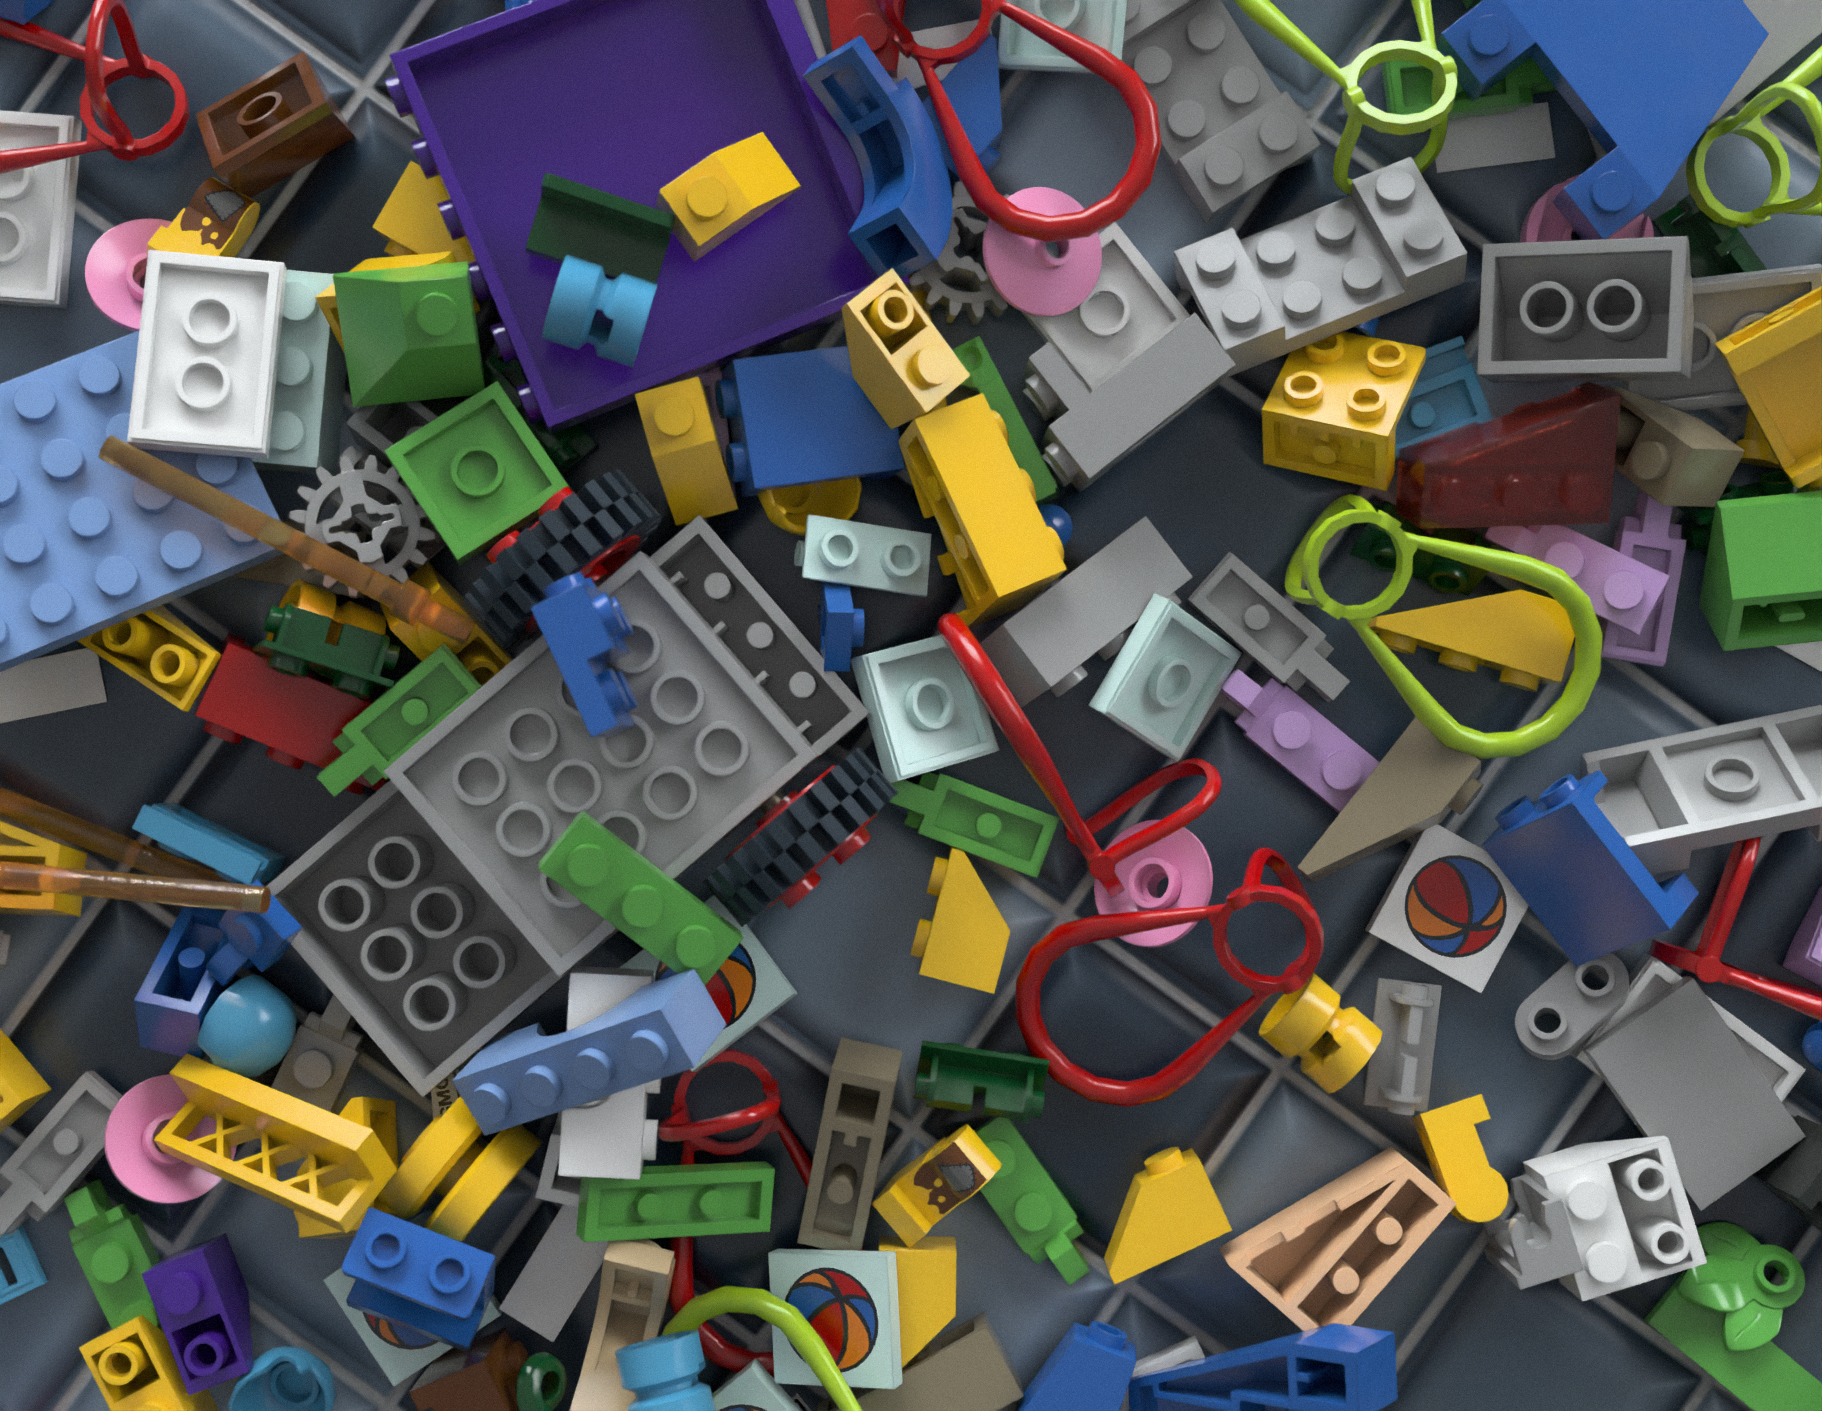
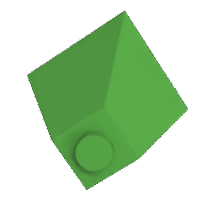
M469 261L333 274L353 407L470 396L485 389Z

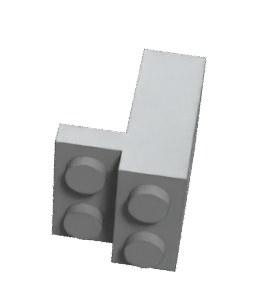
M1193 313L1091 394L1049 341L1028 358L1022 378L1027 388L1021 392L1029 406L1042 421L1045 422L1050 417H1053L1055 422L1048 426L1041 442L1045 448V454L1042 458L1051 475L1062 487L1071 482L1080 493L1218 386L1236 364L1198 315Z

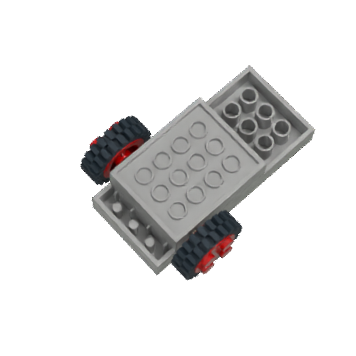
M615 470L612 473L607 472L601 475L596 482L593 479L585 484L578 494H575L569 487L561 489L539 508L538 514L541 517H539L537 523L529 529L526 528L522 533L516 530L501 539L487 553L486 557L492 564L485 567L478 575L480 579L471 584L468 589L469 593L464 596V604L504 650H508L510 647L519 646L524 640L528 641L535 637L541 630L530 607L547 600L543 592L545 587L579 572H582L584 578L592 577L597 590L602 593L607 592L610 598L617 597L633 629V634L624 638L630 654L607 664L608 669L612 668L614 673L620 670L634 694L638 708L629 711V714L635 726L611 738L591 737L545 637L542 635L383 772L390 781L266 886V889L302 926V929L291 945L421 1097H424L481 1050L489 1040L495 1038L566 977L575 966L580 965L619 931V929L539 870L541 859L582 810L674 881L680 879L756 812L761 810L764 816L755 823L758 829L724 858L725 862L703 881L740 926L743 927L765 908L768 910L780 899L788 909L793 907L822 880L815 869L829 857L833 856L841 865L855 854L872 837L865 826L878 815L876 812L898 793L860 747L837 766L835 764L800 793L793 790L786 797L780 793L865 720L870 712L835 671H824V659L700 515L651 557L642 551L635 555L634 551L643 546L649 539L648 536L657 529V524L661 522V515L624 472L620 470Z

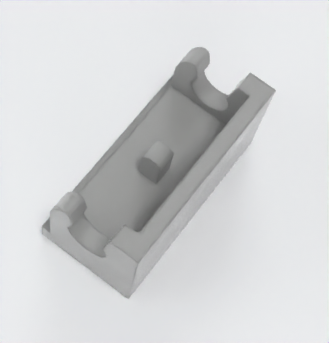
M1527 1174L1510 1179L1511 1197L1516 1202L1514 1216L1508 1220H1500L1496 1217L1491 1221L1482 1222L1489 1243L1488 1246L1483 1247L1487 1260L1520 1290L1583 1271L1584 1269L1562 1199Z

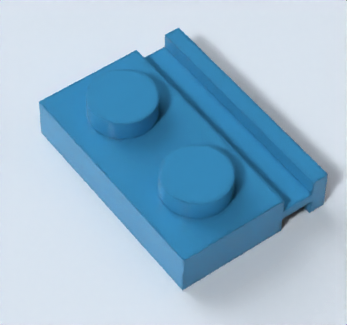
M1462 336L1426 349V361L1396 426L1395 460L1494 423L1473 364L1469 363L1463 346L1465 343Z
M175 802L153 804L152 807L147 804L143 805L132 829L157 840V845L167 852L189 860L196 859L216 869L215 873L221 878L242 887H247L256 880H259L261 883L273 881L278 876L287 858Z

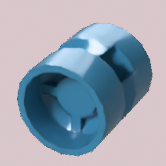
M566 255L551 298L542 339L575 350H579L586 343L594 345L597 357L633 368L658 284L623 272L614 280L606 278L603 266Z
M698 1330L681 1331L647 1339L615 1351L622 1388L635 1393L636 1397L628 1406L627 1411H716L710 1385L698 1382L697 1375L706 1366Z

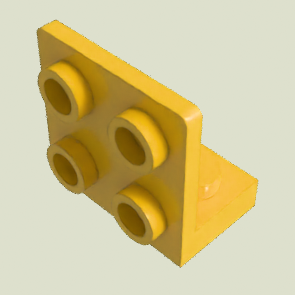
M1342 331L1290 352L1262 408L1264 464L1387 491L1395 470L1396 426L1426 361V349L1420 346Z

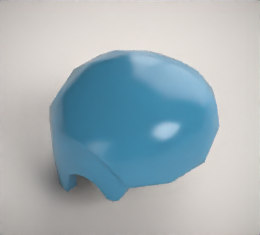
M252 975L239 979L220 994L205 1015L197 1036V1043L211 1058L210 1063L246 1078L258 1077L278 1064L292 1046L297 1023L295 1008L291 999L264 977Z
M281 1346L274 1347L253 1359L252 1370L239 1376L227 1406L228 1411H332L337 1392L330 1367L323 1360L305 1349Z

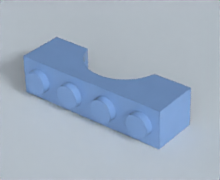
M695 968L641 986L628 998L606 1013L567 1032L547 1036L540 1023H536L493 1038L485 1044L452 1082L486 1136L694 1068L727 1024Z

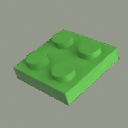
M498 381L384 450L387 458L459 565L538 517L539 508L550 497L561 489L569 487Z

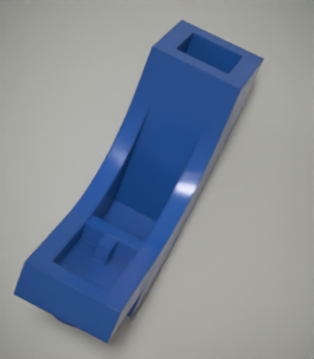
M859 35L812 63L803 77L848 139L861 169L864 183V203L848 235L879 277L893 268L901 279L935 262L940 256L949 237L952 222L951 183L939 138L916 91L907 77L894 83L863 37Z

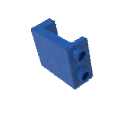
M848 346L733 359L722 371V379L716 380L715 398L718 413L721 419L729 418L733 443L726 445L727 470L732 483L740 482L742 497L756 496L766 490L864 477V482L888 479L905 469L903 455L898 443L900 439L898 426L890 429L854 380Z
M1600 770L1579 780H1576L1572 774H1568L1546 788L1539 796L1540 799L1531 802L1527 796L1515 800L1497 814L1495 820L1500 826L1482 844L1575 966L1671 930L1699 894L1684 873L1659 883L1655 881L1595 803L1594 798L1596 794L1608 782Z
M369 1207L342 1263L343 1273L356 1279L346 1299L347 1306L468 1353L494 1293L495 1255Z

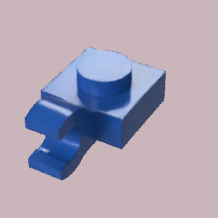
M256 880L238 892L218 923V926L227 935L229 942L211 958L206 965V969L223 987L229 984L234 975L243 967L249 970L255 965L263 972L281 959L302 929V926L259 880Z

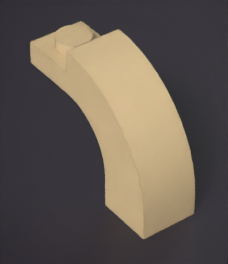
M648 1239L608 1242L603 1258L600 1292L593 1328L569 1411H627L628 1406L636 1398L635 1393L622 1388L615 1351L622 1347L660 1336L676 1259H673L675 1251L662 1249L657 1243Z

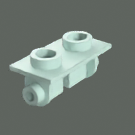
M808 514L805 541L799 540L797 542L794 564L795 566L802 567V579L926 597L932 534Z

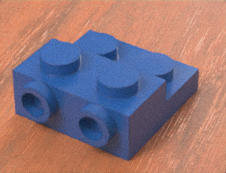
M582 572L569 575L548 585L543 589L547 600L530 608L591 737L611 738L634 727L635 725L629 714V711L638 708L634 694L623 673L620 670L614 673L612 668L608 669L607 664L630 654L624 638L632 635L633 629L616 596L610 598L607 592L602 593L597 590L592 577L584 578Z

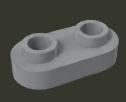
M1612 953L1579 966H1575L1569 960L1519 1006L1515 1017L1517 1036L1525 1050L1540 1059H1560L1573 1052L1625 1004L1630 990L1629 975L1623 962ZM1600 971L1609 980L1604 988L1592 990L1584 985L1583 979L1589 972ZM1546 1013L1556 1015L1561 1021L1559 1028L1552 1033H1544L1538 1030L1535 1024L1541 1015Z

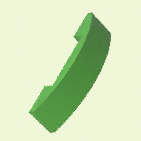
M1685 1271L1644 1319L1753 1411H1822V1383L1773 1342L1770 1341L1754 1350L1745 1352H1730L1726 1349L1723 1338L1725 1313H1718L1701 1307L1677 1293V1286Z

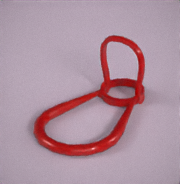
M123 0L94 1L88 23L85 46L29 21L23 25L16 21L0 18V36L85 62L86 84L80 96V117L88 130L87 140L0 151V174L102 150H107L120 160L135 161L138 157L150 156L168 148L183 133L190 116L187 93L176 73L161 62L154 61L148 55L142 54L130 14ZM110 14L115 23L126 57L123 59L115 60L103 55L105 33ZM129 75L138 78L154 77L160 79L175 94V109L170 121L159 132L143 139L133 138L127 125L114 110L106 92V88L112 82ZM95 112L113 136H110L97 126Z
M877 0L879 13L894 36L892 38L894 44L907 59L912 57L918 62L961 182L976 208L1007 232L1047 243L1089 237L1123 218L1149 187L1162 147L1158 107L1137 71L1112 53L1005 0H981V15L977 26L970 35L952 47L933 49L917 44L910 30L901 22L900 13L904 0ZM1000 13L1118 90L1132 114L1136 145L1127 173L1107 197L1080 212L1048 216L1019 209L999 194L985 172L934 71L940 65L958 63L975 53L989 36L993 20Z
M947 613L940 618L938 630L944 642L990 716L1008 739L1027 771L1055 808L1065 825V836L1072 844L1078 846L1087 860L1089 872L1095 879L1101 882L1111 899L1125 890L1115 873V865L1183 828L1208 810L1217 799L1222 788V778L1218 769L1205 760L1193 758L1172 763L1157 770L1122 793L1103 809L1084 820L1080 817L1049 753L967 624L955 613ZM1191 775H1201L1207 778L1203 789L1188 804L1161 821L1115 844L1106 851H1102L1092 835L1100 831L1128 809L1164 785Z
M1761 837L1736 841L1722 874L1697 950L1691 951L1653 939L1648 955L1693 972L1704 982L1713 983L1719 981L1751 991L1822 1021L1821 991L1751 973L1720 961L1755 865Z
M1267 847L1257 849L1247 864L1243 886L1231 892L1226 897L1227 901L1225 904L1207 907L1100 914L1057 926L1031 947L1016 979L1015 1018L1029 1053L1033 1058L1049 1060L1047 1073L1056 1083L1089 1101L1132 1107L1164 1100L1192 1080L1256 1012L1263 1002L1273 993L1283 991L1287 995L1302 988L1307 983V979L1313 974L1321 959L1324 946V931L1318 914L1302 882L1284 857ZM1265 864L1277 874L1285 888L1260 885ZM1256 901L1278 903L1293 911L1303 922L1305 929L1306 945L1302 954L1290 963L1285 969L1284 974L1280 976L1258 974L1245 967L1232 953L1227 939L1228 920L1234 911L1240 910ZM1209 919L1213 927V947L1220 965L1235 981L1250 988L1254 995L1176 1060L1154 1076L1131 1081L1097 1077L1073 1064L1052 1042L1040 1013L1041 985L1051 964L1072 947L1100 940Z
M725 1049L701 1069L716 1062H735L748 1067L760 1078L765 1100L743 1110L695 1122L690 1121L686 1104V1093L691 1080L700 1070L692 1072L691 1069L683 1072L674 1093V1103L671 1104L672 1115L666 1118L657 1130L658 1137L663 1141L683 1140L680 1165L694 1164V1152L697 1150H705L716 1155L740 1154L757 1146L767 1134L777 1131L808 1190L813 1162L779 1112L780 1104H782L779 1083L777 1079H773L770 1070L755 1056L737 1049ZM763 1120V1123L752 1135L739 1141L719 1142L706 1137ZM693 1236L671 1237L669 1250L675 1251L673 1259H676L669 1291V1302L675 1315L694 1298ZM706 1321L697 1329L703 1354L714 1365L738 1373L756 1358L774 1378L773 1352H753L729 1343Z

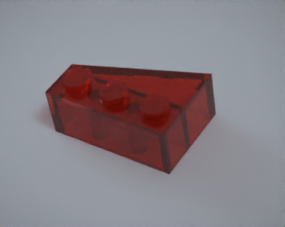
M1586 382L1572 387L1569 393L1538 404L1530 402L1514 408L1513 413L1482 424L1474 422L1401 448L1399 451L1396 512L1420 529L1609 523L1621 394L1593 382Z

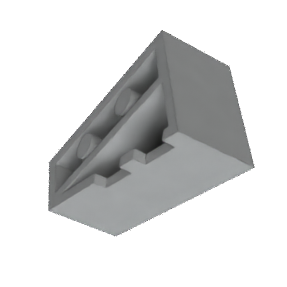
M1145 516L985 638L980 645L1020 708L1049 688L1058 698L1088 675L1081 664L1093 654L1098 652L1102 659L1106 661L1122 649L1131 634L1128 627L1141 617L1154 593L1178 605L1181 603V600L1175 594V591L1193 577Z

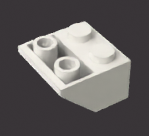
M1655 1136L1582 1143L1523 1162L1527 1175L1563 1201L1584 1270L1560 1277L1559 1280L1563 1286L1582 1302L1707 1263L1668 1137Z

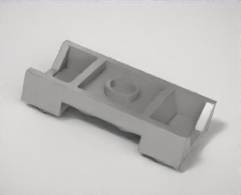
M1127 0L1121 61L1137 71L1158 107L1162 141L1160 152L1206 224L1217 218L1242 196L1287 168L1303 164L1314 156L1321 143L1288 91L1282 94L1279 93L1221 0Z
M1412 157L1353 179L1351 196L1239 240L1235 230L1230 228L1174 251L1176 281L1180 289L1190 290L1210 332L1236 364L1226 375V378L1462 284L1465 279L1467 251Z
M1822 705L1582 754L1580 779L1598 770L1607 778L1608 782L1594 798L1595 803L1652 876L1689 868L1691 851L1804 827H1809L1817 842L1822 841Z

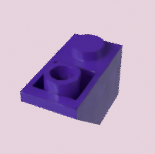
M226 1233L171 1254L142 1273L189 1396L252 1370L253 1352L249 1291Z

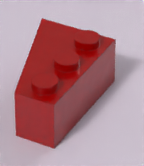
M228 632L219 650L222 656L196 700L195 716L206 720L203 730L234 744H240L243 736L268 745L265 752L267 757L294 769L301 770L305 761L325 769L342 754L332 741L343 732L344 726L377 699L372 697L369 699L359 698L331 688L332 683L320 679L310 672H307L304 679L275 672L266 667L268 657L252 653L254 648L245 645V639ZM361 774L344 790L362 795L365 786L378 791L385 785L387 779L383 777L372 786Z

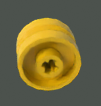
M460 1096L443 1115L439 1114L409 1148L401 1159L403 1164L382 1190L378 1200L404 1220L418 1214L436 1193H439L444 1199L428 1218L424 1228L462 1243L542 1144V1141L520 1124L501 1130L486 1148L482 1147L478 1142L484 1133Z

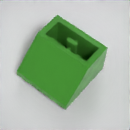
M1822 490L1716 501L1699 606L1723 651L1822 641Z

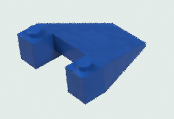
M1483 0L1444 30L1436 47L1437 51L1444 57L1451 56L1458 71V83L1473 102L1530 57L1535 61L1607 153L1606 156L1565 186L1552 201L1582 240L1610 239L1660 198L1769 33L1742 0Z
M1333 1323L1135 1376L1130 1379L1128 1385L1129 1411H1379L1398 1399L1395 1333Z

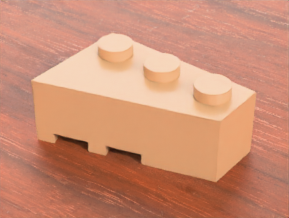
M1389 1147L1219 1247V1250L1233 1270L1303 1331L1333 1323L1352 1325L1457 1203L1393 1147Z

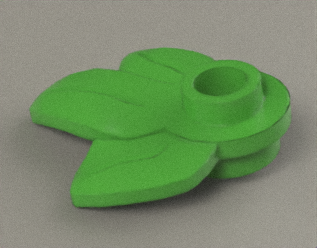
M1713 1222L1697 1227L1707 1263L1688 1269L1677 1286V1293L1701 1307L1718 1313H1725L1723 1338L1728 1351L1745 1352L1767 1344L1780 1331L1783 1309L1796 1303L1804 1292L1805 1274L1801 1264L1793 1254L1780 1246L1771 1244L1761 1245L1748 1231L1738 1225L1728 1222ZM1764 1266H1772L1779 1271L1783 1279L1781 1286L1773 1285L1767 1281L1763 1272Z

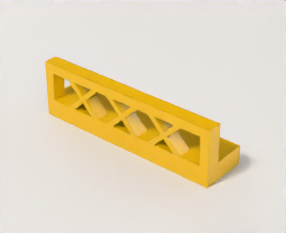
M187 1053L169 1072L188 1101L154 1138L155 1143L162 1152L344 1233H348L398 1170L375 1132L363 1125ZM205 1116L216 1120V1133L191 1142L185 1140ZM257 1138L261 1139V1153L238 1161H232L231 1147ZM301 1158L308 1159L309 1173L283 1182L277 1180L278 1166ZM349 1178L358 1181L338 1207L324 1200V1187Z

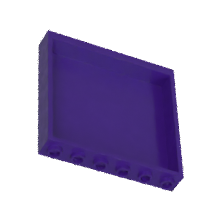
M534 0L389 54L395 76L385 79V84L400 118L411 114L422 137L411 142L426 180L436 176L440 179L448 200L437 203L452 241L465 238L474 259L473 262L469 263L474 294L478 302L491 299L500 320L499 323L489 326L504 363L517 360L526 382L515 387L530 424L542 420L548 435L636 400V393L693 378L728 364L733 359L743 358L843 318L842 307L879 278L848 235L863 207V177L858 160L848 139L803 77L809 66L816 62L818 58L794 0ZM760 132L765 134L801 185L800 189L695 262L672 232L633 368L597 357L594 345L586 343L579 350H575L542 339L547 312L562 267L560 264L527 254L525 251L541 199V184L545 173H550L656 209L659 190L718 150ZM908 276L901 278L907 287L910 284Z

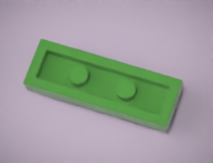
M583 810L539 862V870L677 974L695 968L704 986L743 940L739 929Z
M766 1161L646 1166L642 1169L640 1179L580 1177L576 1235L583 1242L770 1232L775 1168Z

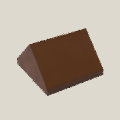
M304 51L195 114L213 169L226 184L250 199L355 137Z

